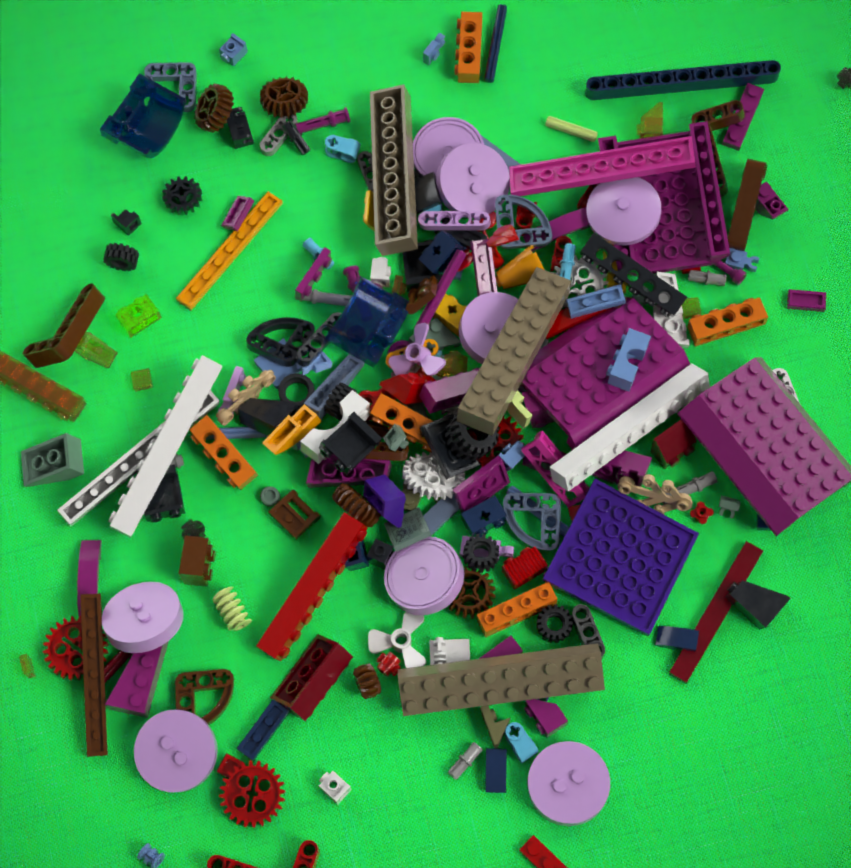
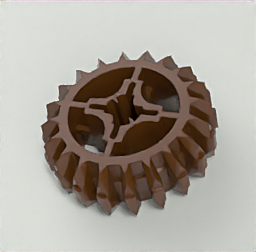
M279 76V79L273 78L272 82L268 81L266 85L262 86L260 103L268 115L273 114L274 118L280 116L281 119L283 116L289 118L290 115L296 116V113H301L302 109L306 108V104H308V91L304 83L300 82V79L295 80L294 77L289 79L287 76L285 78Z
M215 83L205 88L204 93H201V97L195 105L196 110L194 113L196 115L194 119L198 127L212 133L218 132L220 128H223L224 123H227V119L233 111L232 106L234 103L232 101L234 97L230 89Z
M342 483L332 495L333 500L366 527L372 528L379 521L381 514L364 496L351 486Z
M464 566V579H474L472 583L463 581L459 598L457 600L454 599L450 604L449 611L451 612L456 609V616H459L462 612L464 619H466L467 614H470L471 619H474V613L479 614L481 610H488L487 606L493 605L490 599H495V594L492 592L496 590L495 586H491L493 579H488L489 574L485 573L482 575L480 569L478 572H475L473 567H471V571H468V567ZM481 585L485 589V596L482 600L477 594ZM471 589L472 595H466L465 590ZM465 602H472L474 605L465 606L462 604H464Z

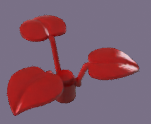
M494 211L489 213L491 224L488 229L492 228L497 222ZM481 218V221H479V222H480V223H483V221H484L485 219H484V218ZM511 224L498 228L487 241V246L492 248L494 269L501 267L504 263V259L498 252L497 246L519 240L515 228ZM476 230L478 232H482L484 235L487 236V239H489L486 230ZM468 249L462 250L466 257L458 272L473 262L472 252Z

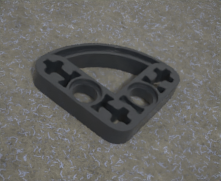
M284 317L272 319L260 324L249 333L246 338L247 348L282 366L291 367L296 363V354L300 348L293 346L292 343L299 341L303 345L315 333V327L311 322L299 318ZM280 329L295 330L285 345L264 336L267 333ZM268 347H274L276 348V351L270 353L266 349Z

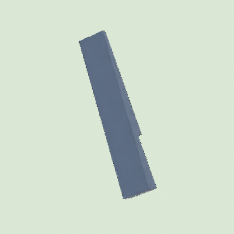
M349 354L304 404L322 420L327 414L324 407L333 388L335 389V386L339 385V383L349 386L365 365L364 361ZM300 441L291 448L298 451L301 447Z

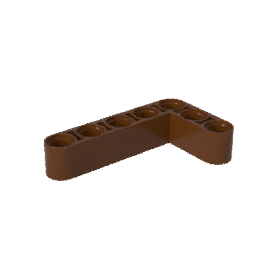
M738 100L696 112L691 118L692 123L708 122L715 168H718L716 171L718 184H723L719 188L720 197L727 194L728 186L712 131L744 120L745 110L743 104Z
M747 159L728 235L729 248L745 251L761 183L764 181L768 165L766 162Z
M93 283L86 285L81 290L54 337L28 345L24 349L23 355L35 368L68 360L103 304L105 296Z

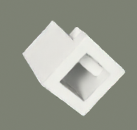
M385 257L372 258L371 284L377 283L382 287H390L391 266H388V259Z
M334 771L330 774L326 772L319 780L321 782L319 785L320 789L337 805L352 790L351 786ZM336 782V788H330V783Z

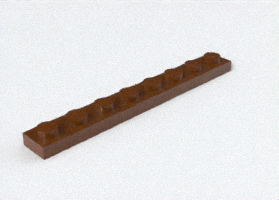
M101 593L81 594L87 757L108 755Z

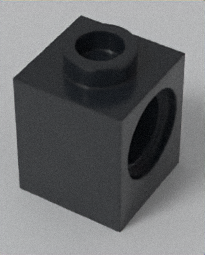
M375 539L367 555L369 563L385 570L388 560L394 553V548L387 543Z

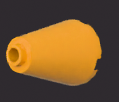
M533 245L526 248L496 272V282L499 287L503 286L504 289L525 285L529 282L536 267L544 270L537 253H532L531 251L534 248Z

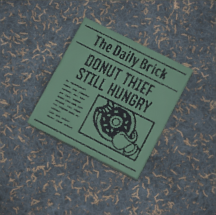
M419 507L404 514L402 527L400 528L389 521L384 523L396 552L431 536Z

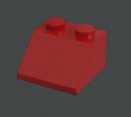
M422 371L421 373L397 375L381 381L379 385L402 403L412 404L421 403L422 400L419 394L423 385L429 381L434 382L436 380L432 376L427 375L425 371Z

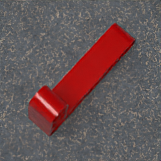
M306 840L301 844L293 868L301 866L315 868L320 851L314 841ZM307 846L315 847L313 855L307 856L304 854ZM213 855L207 863L208 868H213L214 862L218 860L223 862L222 868H258L221 855Z

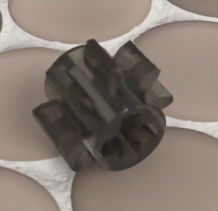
M844 67L837 75L839 79L837 84L842 89L847 87L851 89V68Z
M190 519L181 527L183 539L185 536H206L204 534L205 527L200 521L196 520L193 522Z

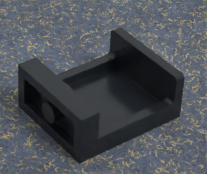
M433 240L419 242L418 249L402 252L407 292L412 288L417 289L425 278L429 279L434 275L439 283L443 274H434L419 260L423 250L429 247Z
M353 412L348 416L347 421L326 440L321 441L319 449L325 458H329L334 463L338 471L344 472L347 475L380 444L382 438L362 418Z
M175 464L169 466L144 512L148 522H159L162 518L167 517L178 518L181 514H185L180 481Z

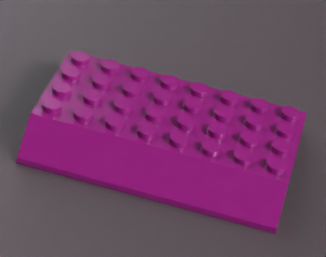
M707 121L689 124V131L622 142H617L616 135L598 138L600 151L692 136L696 168L639 177L654 187L661 201V218L654 232L643 241L632 245H614L618 250L653 274H656L657 271L670 272L711 266L730 255ZM616 261L617 270L619 271L622 269V265ZM634 272L628 273L629 275L637 276Z
M624 296L626 304L612 307L573 326L541 348L520 384L568 435L567 444L572 449L578 447L690 365L685 350L634 298ZM629 328L650 335L651 339L642 361L635 358L628 359L629 363L638 366L636 377L628 392L607 384L609 376L606 374L610 364L614 365L615 363L613 357L616 350H620L622 345H619L622 335H627Z
M754 357L699 394L677 413L775 536L779 535L800 517L851 482V465L762 357Z

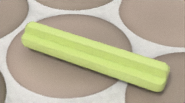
M548 116L546 120V126L592 142H595L598 135L596 131L552 116Z

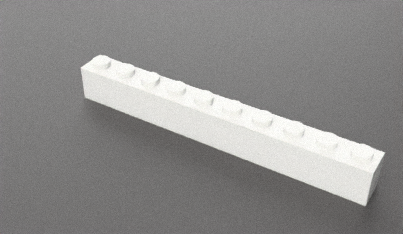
M203 355L200 360L196 358L191 367L194 370L192 375H187L182 384L185 388L182 393L178 392L173 400L176 403L173 410L168 409L164 417L167 420L163 427L159 426L155 433L157 437L155 443H150L145 452L148 454L146 460L141 459L136 469L139 471L136 478L132 476L127 485L130 488L127 495L122 494L118 502L120 508L117 512L113 511L108 520L111 523L110 528L129 538L132 537L222 370V365Z
M694 364L687 366L551 465L552 480L566 491H570L671 415L678 412L699 394L710 387L708 372Z
M211 390L191 427L219 405V399ZM159 426L57 510L70 527L138 472L136 469L141 459L145 461L148 456L145 452L149 444H154L157 439L155 433Z

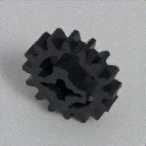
M178 176L177 181L171 179V185L165 184L167 190L162 191L164 195L162 198L166 208H170L172 213L177 210L178 215L182 211L187 215L188 210L194 212L193 207L200 206L198 201H202V190L199 183H195L193 178L188 181L187 176L183 180Z

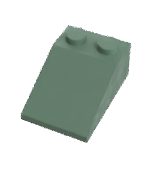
M68 433L21 451L24 487L67 481L84 474L81 439Z

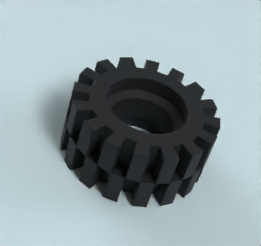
M110 243L106 246L103 262L111 268L115 267L116 270L131 271L136 269L139 253L135 248H130L129 245L124 246L122 243L120 245L114 243L113 245Z
M344 383L337 384L335 389L333 388L332 393L329 394V399L326 400L325 412L341 420L340 402L352 390L354 392L356 390Z
M476 534L475 539L471 536L464 545V563H468L467 567L469 569L473 567L475 572L477 569H480V573H483L484 569L488 572L490 567L493 569L498 562L499 545H496V540L492 541L491 536L488 539L485 538L486 534H482V537ZM482 548L487 550L489 555L486 558H478L474 555V550Z
M556 604L553 607L549 605L546 609L543 608L537 619L539 635H542V639H547L550 643L552 641H555V643H559L560 640L564 641L566 637H569L573 626L572 615L569 614L568 609L565 610L563 606L557 607L558 605ZM558 617L563 624L561 629L557 631L549 629L547 626L548 619Z

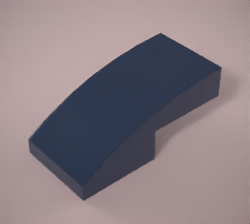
M658 626L655 646L695 652L699 631L679 627Z
M486 748V792L506 793L507 749Z

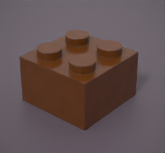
M185 536L179 575L184 584L208 587V581L212 580L213 569L210 568L211 562L215 561L216 551L213 550V545H211L209 538Z

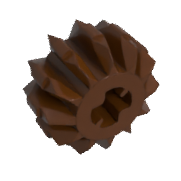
M368 663L355 668L353 675L361 696L364 699H368L380 694L381 686L374 667Z

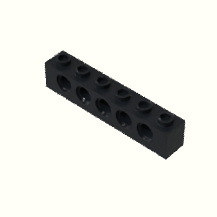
M595 233L592 234L580 252L583 255L581 258L589 264L592 262L596 264L600 272L605 275L607 273L612 275L616 283L628 286L629 292L635 296L641 295L645 298L643 300L651 307L657 306L660 308L659 312L668 318L669 316L674 317L687 299V296ZM604 251L606 259L599 260L596 257V253ZM615 261L620 262L622 269L619 271L614 270L612 263ZM630 272L636 273L637 280L630 281L627 278V274ZM650 283L653 286V291H644L643 284ZM659 294H666L668 302H660Z

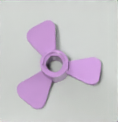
M427 323L415 326V343L407 346L405 354L389 358V365L396 376L408 374L414 364L422 366L427 375L433 376L446 365L445 359L431 356L430 350L423 346L429 330Z

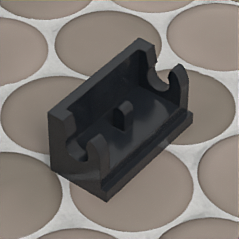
M242 107L232 108L233 111L230 113L227 123L235 149L254 144L245 111H243Z

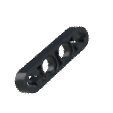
M339 312L333 313L299 348L296 354V362L301 366H309L344 329L346 317ZM339 320L340 322H338L335 325V327H333L334 321L336 322ZM322 331H329L331 333V336H324L322 334ZM317 342L321 347L314 348L311 346V343ZM308 351L310 352L309 355H308V358H307V357H305V358H302V357H301V356H305Z

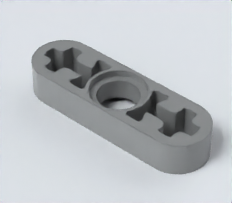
M290 115L289 118L283 116L282 119L280 117L260 142L263 155L272 156L277 152L288 138V134L282 126L286 123V119L289 120L291 118L295 125V123H298L297 116ZM277 130L284 132L281 137L274 135ZM271 144L272 148H265V146H270Z

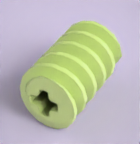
M227 587L219 591L212 600L217 604L216 608L220 610L221 617H224V623L228 624V630L237 631L249 625L252 620L244 619L248 612L241 613L245 608L244 605L237 606L241 602L240 599H233L237 596V592L230 593L233 587Z

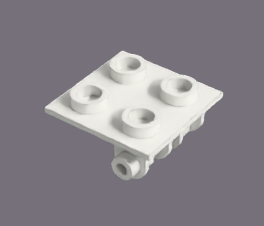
M436 637L435 640H429L430 665L470 660L469 639L443 640V637Z

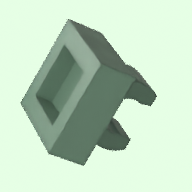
M394 424L384 436L386 444L393 451H396L399 446L405 449L409 444L405 440L406 435L397 424Z
M721 495L719 507H721L720 516H723L724 510H730V518H733L735 511H739L740 500Z

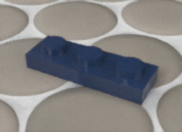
M273 699L237 747V750L254 762L290 711Z

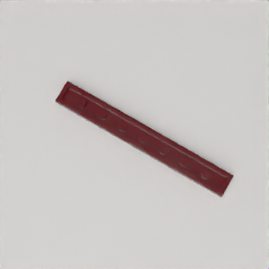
M747 541L745 542L694 629L699 631L696 651L682 650L669 672L671 676L687 684L732 606L725 598L728 593L727 588L733 582L737 583L748 579L763 553L762 549Z

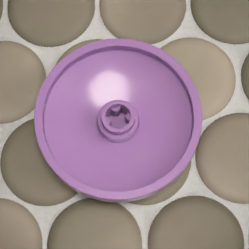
M639 177L600 183L592 191L587 202L588 223L592 231L608 243L632 245L641 242L649 237L659 224L661 218L659 195L651 184Z

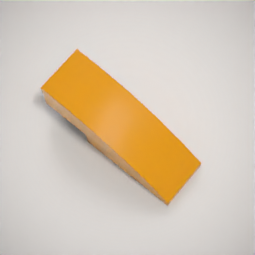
M304 404L293 417L288 415L262 444L273 454L278 455L302 440L322 421L316 413Z

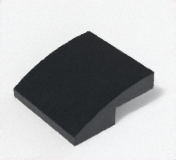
M434 172L415 179L416 214L442 204Z

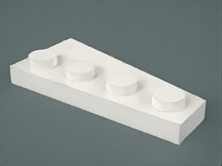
M657 271L656 276L678 290L675 274ZM664 293L659 294V301L667 303L668 296ZM654 305L653 318L681 347L688 348L690 344L686 335V324L683 321L682 306L674 317L669 316L668 318L659 312L660 308Z

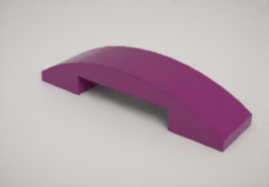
M587 207L549 221L552 231L551 242L557 240L560 236H566L577 230L582 231L589 228ZM542 232L541 236H536V233H533V242H537L536 238H542V241H545L549 235ZM529 234L523 236L525 243L530 241L531 237ZM547 245L536 246L533 249H531V251H537L543 247H546Z
M101 540L81 541L77 580L78 616H81L80 595L98 594Z

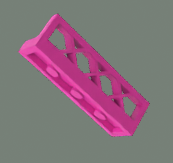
M543 430L536 434L532 442L522 447L521 451L567 507H571L585 498L589 486L584 480L570 490L577 496L570 501L565 495L566 490L552 480V476H549L551 471L545 470L541 466L542 462H548L553 465L564 457ZM536 446L540 451V456L532 455L529 449Z

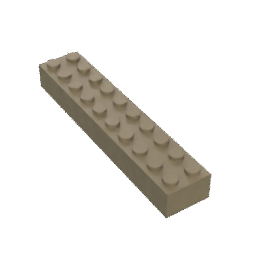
M403 84L370 92L375 246L382 256L418 249L411 96Z
M536 267L460 403L457 413L458 422L493 436L569 296L571 280Z
M598 643L398 669L403 716L605 690L601 651Z

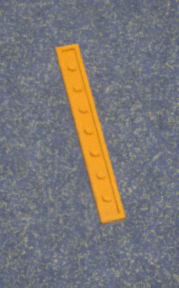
M268 191L245 217L239 230L231 233L176 297V300L191 311L283 204L282 200Z

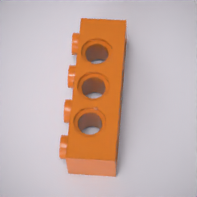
M461 12V19H457V29H460V34L456 36V45H459V49H456L455 60H459L458 65H455V75L458 76V83H479L482 12Z
M760 297L756 299L749 298L737 305L733 303L721 310L714 309L702 316L700 314L695 315L689 319L687 328L696 347L765 325L768 315ZM740 313H746L748 317H743ZM728 318L731 322H725L723 319ZM705 324H711L713 328H708Z
M381 393L369 414L372 417L371 420L379 425L383 423L389 426L388 430L394 424L401 426L406 435V440L414 444L417 441L423 445V449L432 453L426 439L420 435V428L433 421ZM394 411L396 419L389 420L386 417V412ZM410 420L413 423V428L406 429L403 426V421Z
M208 415L189 429L192 432L190 437L197 445L201 443L204 446V454L209 459L213 457L216 460V468L222 474L224 472L227 473L229 476L227 480L233 488L238 486L242 490L258 476L257 472ZM214 435V442L207 444V436ZM220 450H227V455L224 458L218 457ZM239 464L240 468L237 472H230L231 465Z
M547 582L477 614V622L486 638L541 613L542 609H546L549 605L551 607L554 604L557 605L558 599L550 583Z

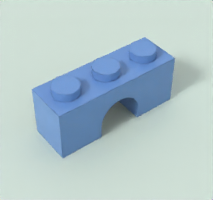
M629 328L627 335H622L619 343L622 347L620 350H616L613 357L615 363L614 365L610 364L606 374L609 376L607 384L628 392L630 391L638 366L629 363L628 359L643 360L651 339L650 335Z

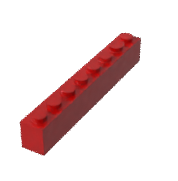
M344 512L256 645L258 648L279 661L288 656L290 653L289 648L293 642L300 638V631L304 625L311 621L315 608L320 607L323 602V596L332 589L334 579L343 572L344 564L356 552L355 547L359 541L366 537L368 527Z

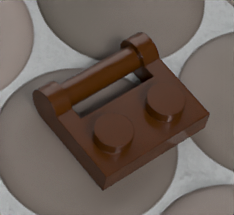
M434 275L429 279L425 278L417 289L412 288L409 290V302L405 308L408 314L416 313L436 296L438 279Z
M291 490L269 511V514L295 540L321 518L317 511L314 512L298 497V493L295 490ZM293 501L309 518L305 521L289 505L290 502Z

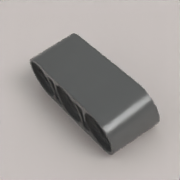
M579 604L573 609L572 621L581 645L598 643L601 659H603L605 646L590 609L586 605ZM583 612L586 618L579 619L576 617V613ZM590 630L593 632V636L586 637L583 631Z

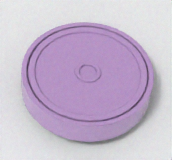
M455 117L438 118L427 123L419 130L413 141L414 168L420 177L434 172L436 176L438 166L447 153L467 143L484 144L479 131L469 122Z
M467 143L453 149L441 160L436 173V185L442 202L450 211H484L489 214L492 211H496L495 201L497 197L508 195L510 175L505 161L494 149L480 143Z
M490 292L476 297L468 304L460 319L459 338L463 348L471 358L483 364L519 299L506 293Z
M431 536L397 552L395 551L388 560L384 572V584L389 596L399 608L414 615H429L446 608L457 597L464 581L463 563L456 551L446 541Z
M142 582L121 590L111 598L102 613V626L109 642L115 648L128 653H142L156 649L174 637L182 625L184 613L178 595L171 587L159 582Z
M167 710L150 718L140 729L134 745L136 767L143 779L156 789L174 793L189 791L202 784L214 769L218 753L216 737L211 727L201 717L184 710Z
M558 742L542 750L534 759L528 774V794L534 808L548 821L561 826L581 825L592 820L604 807L610 791L609 771L603 759L592 748L578 742Z

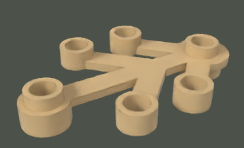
M264 370L259 377L254 379L251 376H247L242 382L247 389L238 391L235 388L228 394V397L233 402H236L228 409L222 408L216 415L217 420L225 426L233 419V411L239 415L238 409L249 398L257 399L263 387L267 388L275 381L276 376L272 370Z
M644 475L642 484L645 487H650L652 490L634 485L635 482L630 477H621L619 480L618 489L622 494L633 492L650 497L637 500L646 506L667 502L668 504L655 505L653 508L662 514L675 509L687 511L692 508L693 502L688 494L679 493L671 480H664L662 487H660L653 475Z

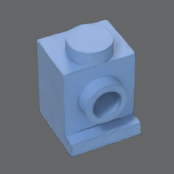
M232 33L231 37L219 51L220 58L225 63L229 62L235 66L246 55L248 50L246 42Z
M518 440L512 445L509 443L501 450L503 454L499 453L494 458L499 456L503 460L506 471H509L525 456L521 451L524 445Z

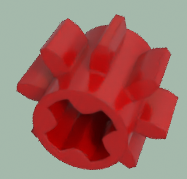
M382 652L376 659L377 663H379L376 668L386 677L390 674L395 676L398 673V669H400L398 664L401 661L393 653L389 652L385 655Z

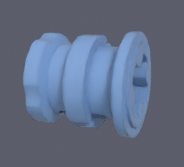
M147 843L142 847L137 858L144 860L143 863L147 866L150 865V868H158L164 860L165 854H159L156 848L152 849L151 844Z

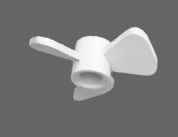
M405 612L402 628L395 630L392 635L375 629L371 630L368 633L369 651L372 654H377L393 647L395 651L403 653L406 668L424 666L426 659L411 647L410 635L424 622V616ZM399 637L407 639L406 643L402 645L396 643V640Z

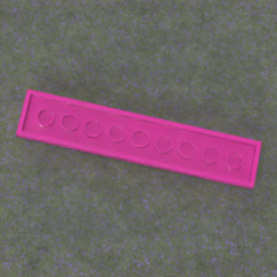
M692 136L510 166L511 195L526 196L696 168Z

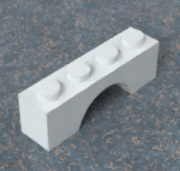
M352 390L340 402V413L342 415L340 423L328 430L313 428L300 441L301 451L318 464L323 459L326 460L327 458L321 454L319 449L321 441L326 440L347 421L348 416L353 412L365 421L370 414V403Z

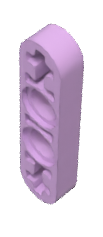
M425 211L418 217L419 225L423 230H486L491 224L489 214L484 211ZM447 217L450 219V222L447 224L440 223L442 218ZM463 217L469 219L466 224H460L459 220ZM426 218L430 219L428 220V223H424V221H426ZM481 218H484V219H485V220L483 221V223H480V222H479V221H481Z

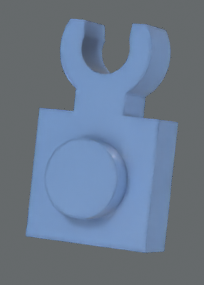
M438 33L435 40H432L423 52V62L430 65L433 60L435 61L440 54L439 49L446 42L444 40L445 35Z
M729 248L730 255L727 256L725 264L733 269L743 270L746 267L749 271L756 272L757 266H753L751 263L758 264L760 258L756 256L749 258L747 257L748 252Z

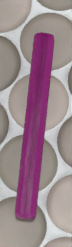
M456 250L437 285L436 296L427 303L416 325L421 323L429 325L466 257L463 251Z

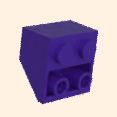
M385 474L365 480L363 496L386 520L398 528L402 527L404 504L406 502L405 494Z

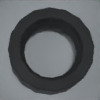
M294 373L284 377L280 382L278 392L280 401L293 402L286 397V389L293 383L304 384L308 389L307 397L295 402L298 403V409H300L315 390L310 378L300 373Z

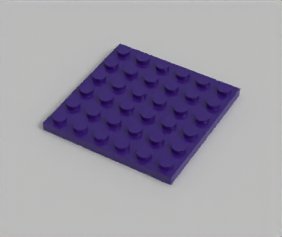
M594 479L542 581L549 582L551 586L649 636L699 533Z

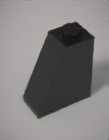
M249 398L239 407L238 413L241 424L269 436L288 415L293 417L299 409L298 403Z
M744 580L737 583L733 582L727 588L728 593L725 596L759 630L766 628L791 599L787 595Z

